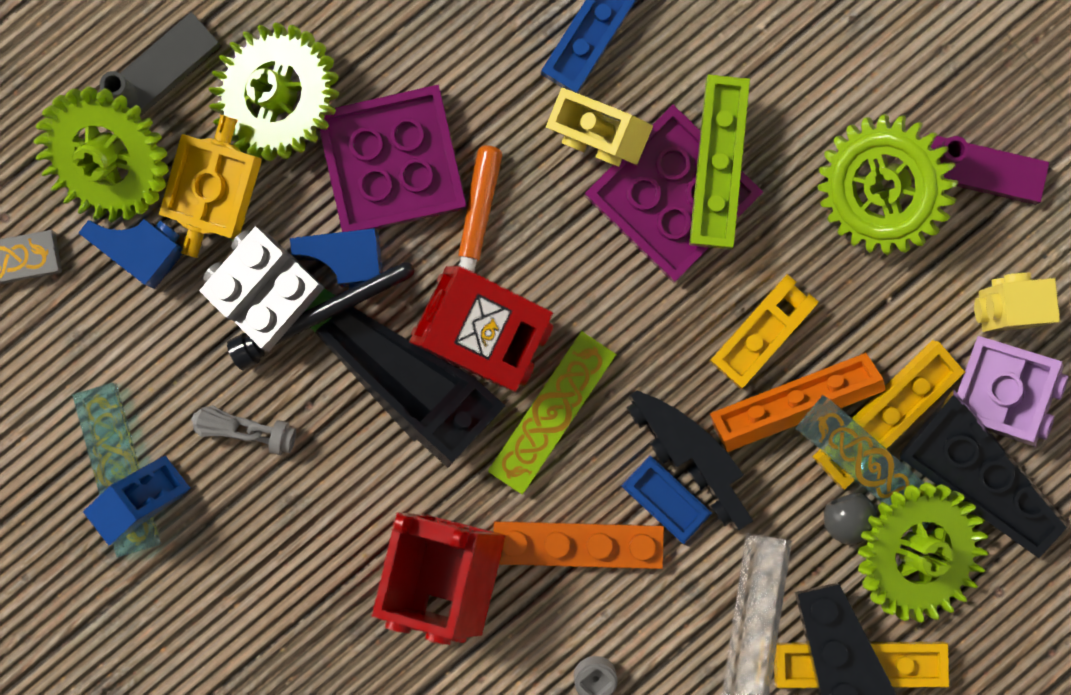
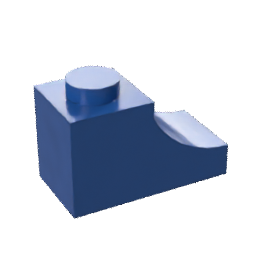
M143 219L138 226L125 230L107 229L88 220L78 232L141 283L153 289H156L183 255L181 253L183 247L176 242L180 235L161 220L155 226Z
M375 228L290 238L291 255L297 260H312L327 265L337 275L338 285L342 288L351 289L383 273L379 234Z
M165 455L110 485L83 513L108 546L137 530L158 512L181 498L191 488Z

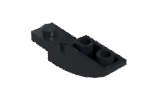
M638 390L630 394L628 398L632 404L626 408L640 429L647 425L655 440L650 442V445L663 464L670 461L673 467H678L688 460L693 466L687 469L689 475L701 491L706 487L716 500L710 506L724 527L731 523L734 529L741 530L753 522L730 484L744 476V474L720 444L695 421L671 405Z

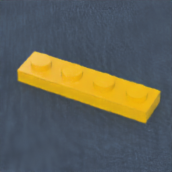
M932 340L885 385L884 392L876 394L843 426L855 431L859 436L858 438L869 437L873 447L869 448L868 442L863 440L845 449L844 445L856 439L849 432L840 431L832 439L833 443L838 445V449L832 448L828 441L812 458L840 488L845 490L857 478L855 465L859 443L862 442L861 473H863L868 468L869 456L873 455L872 464L881 455L870 454L863 456L864 451L872 448H883L886 450L965 371L940 342ZM841 432H844V440H843V451H844V454H845L846 457H848V458H852V457H855V456H856L855 461H852V462L845 461V460L841 457V455H840V434H841Z
M807 642L774 643V680L777 688H817ZM870 642L892 687H949L948 643Z

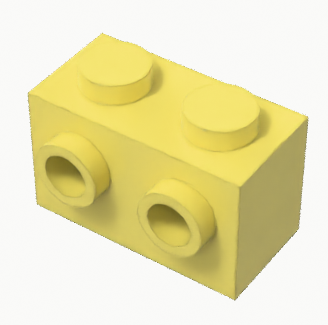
M561 88L546 128L564 135L562 144L584 153L587 145L598 149L596 158L619 167L622 159L635 165L638 164L653 125L629 113Z
M1030 272L1004 275V278L991 280L992 286L979 290V298H976L974 303L975 318L978 323H982V332L1028 329L1060 322L1056 279L1031 280Z

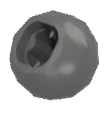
M862 493L842 496L826 504L824 527L832 538L841 543L854 545L864 542L866 540L861 538V534L863 531L872 530L873 527L868 522V519L871 515L877 517V509L871 500Z

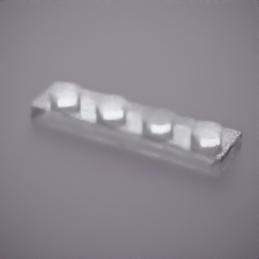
M746 533L722 695H769L792 540Z

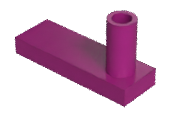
M937 136L931 145L933 150L944 146L948 147V151L939 161L940 163L956 164L952 170L944 174V178L957 180V187L1033 205L1041 203L1049 167L1048 161L967 143L964 138L959 136H952L950 138Z

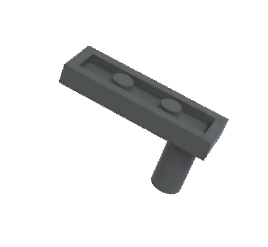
M190 12L121 73L116 71L105 73L100 79V89L106 88L110 90L113 100L120 95L125 96L128 108L131 109L135 105L141 108L139 116L141 117L222 46L197 17Z

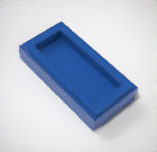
M650 455L621 485L624 490L682 544H685L712 514Z

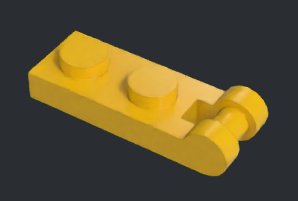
M788 274L777 283L765 299L709 360L710 363L740 389L750 381L819 302L810 293L807 295L802 293L795 286L796 281ZM783 298L795 308L789 316L776 306Z

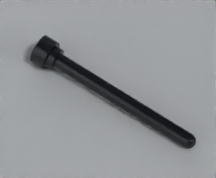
M403 262L303 312L275 345L411 278L414 275L413 265L409 262ZM242 333L227 341L230 357L234 364L242 371L258 364L260 357L265 355V350L261 349L246 333Z

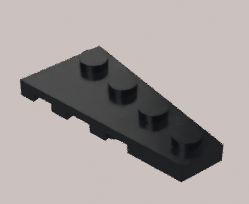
M954 389L900 452V459L936 485L943 484L948 486L951 491L962 493L965 496L964 501H968L976 506L975 513L1038 558L1067 529V524L1063 517Z
M833 583L795 592L819 695H896L840 584Z

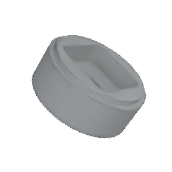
M592 656L580 661L574 670V683L578 694L612 695L617 687V675L614 665L608 659L600 656Z

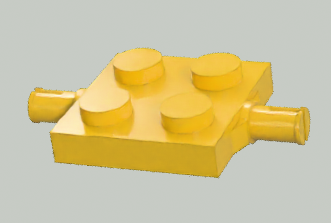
M221 114L214 139H198L181 134L158 214L176 220L184 228L188 229L181 253L195 258L199 257L204 234H218L235 239L241 233L262 162V158L243 153L231 144L238 120Z

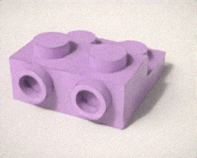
M977 336L957 394L988 430L1036 447L1038 438L1047 440L1055 416L1047 413L1053 398L1062 399L1069 376L1062 374L1064 368L1062 361Z

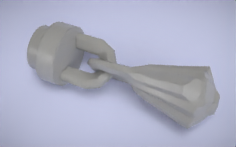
M213 405L199 409L193 414L191 420L195 433L200 437L224 436L243 441H258L269 444V453L280 456L283 452L291 453L296 438V428L289 427L288 422L277 420L274 427L260 425L253 420L230 415ZM238 426H247V434L236 432ZM262 432L270 433V438L261 436Z

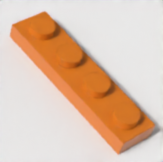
M864 353L710 413V417L726 452H730L884 392V379L867 353Z
M494 521V532L506 535L499 565L663 569V525Z

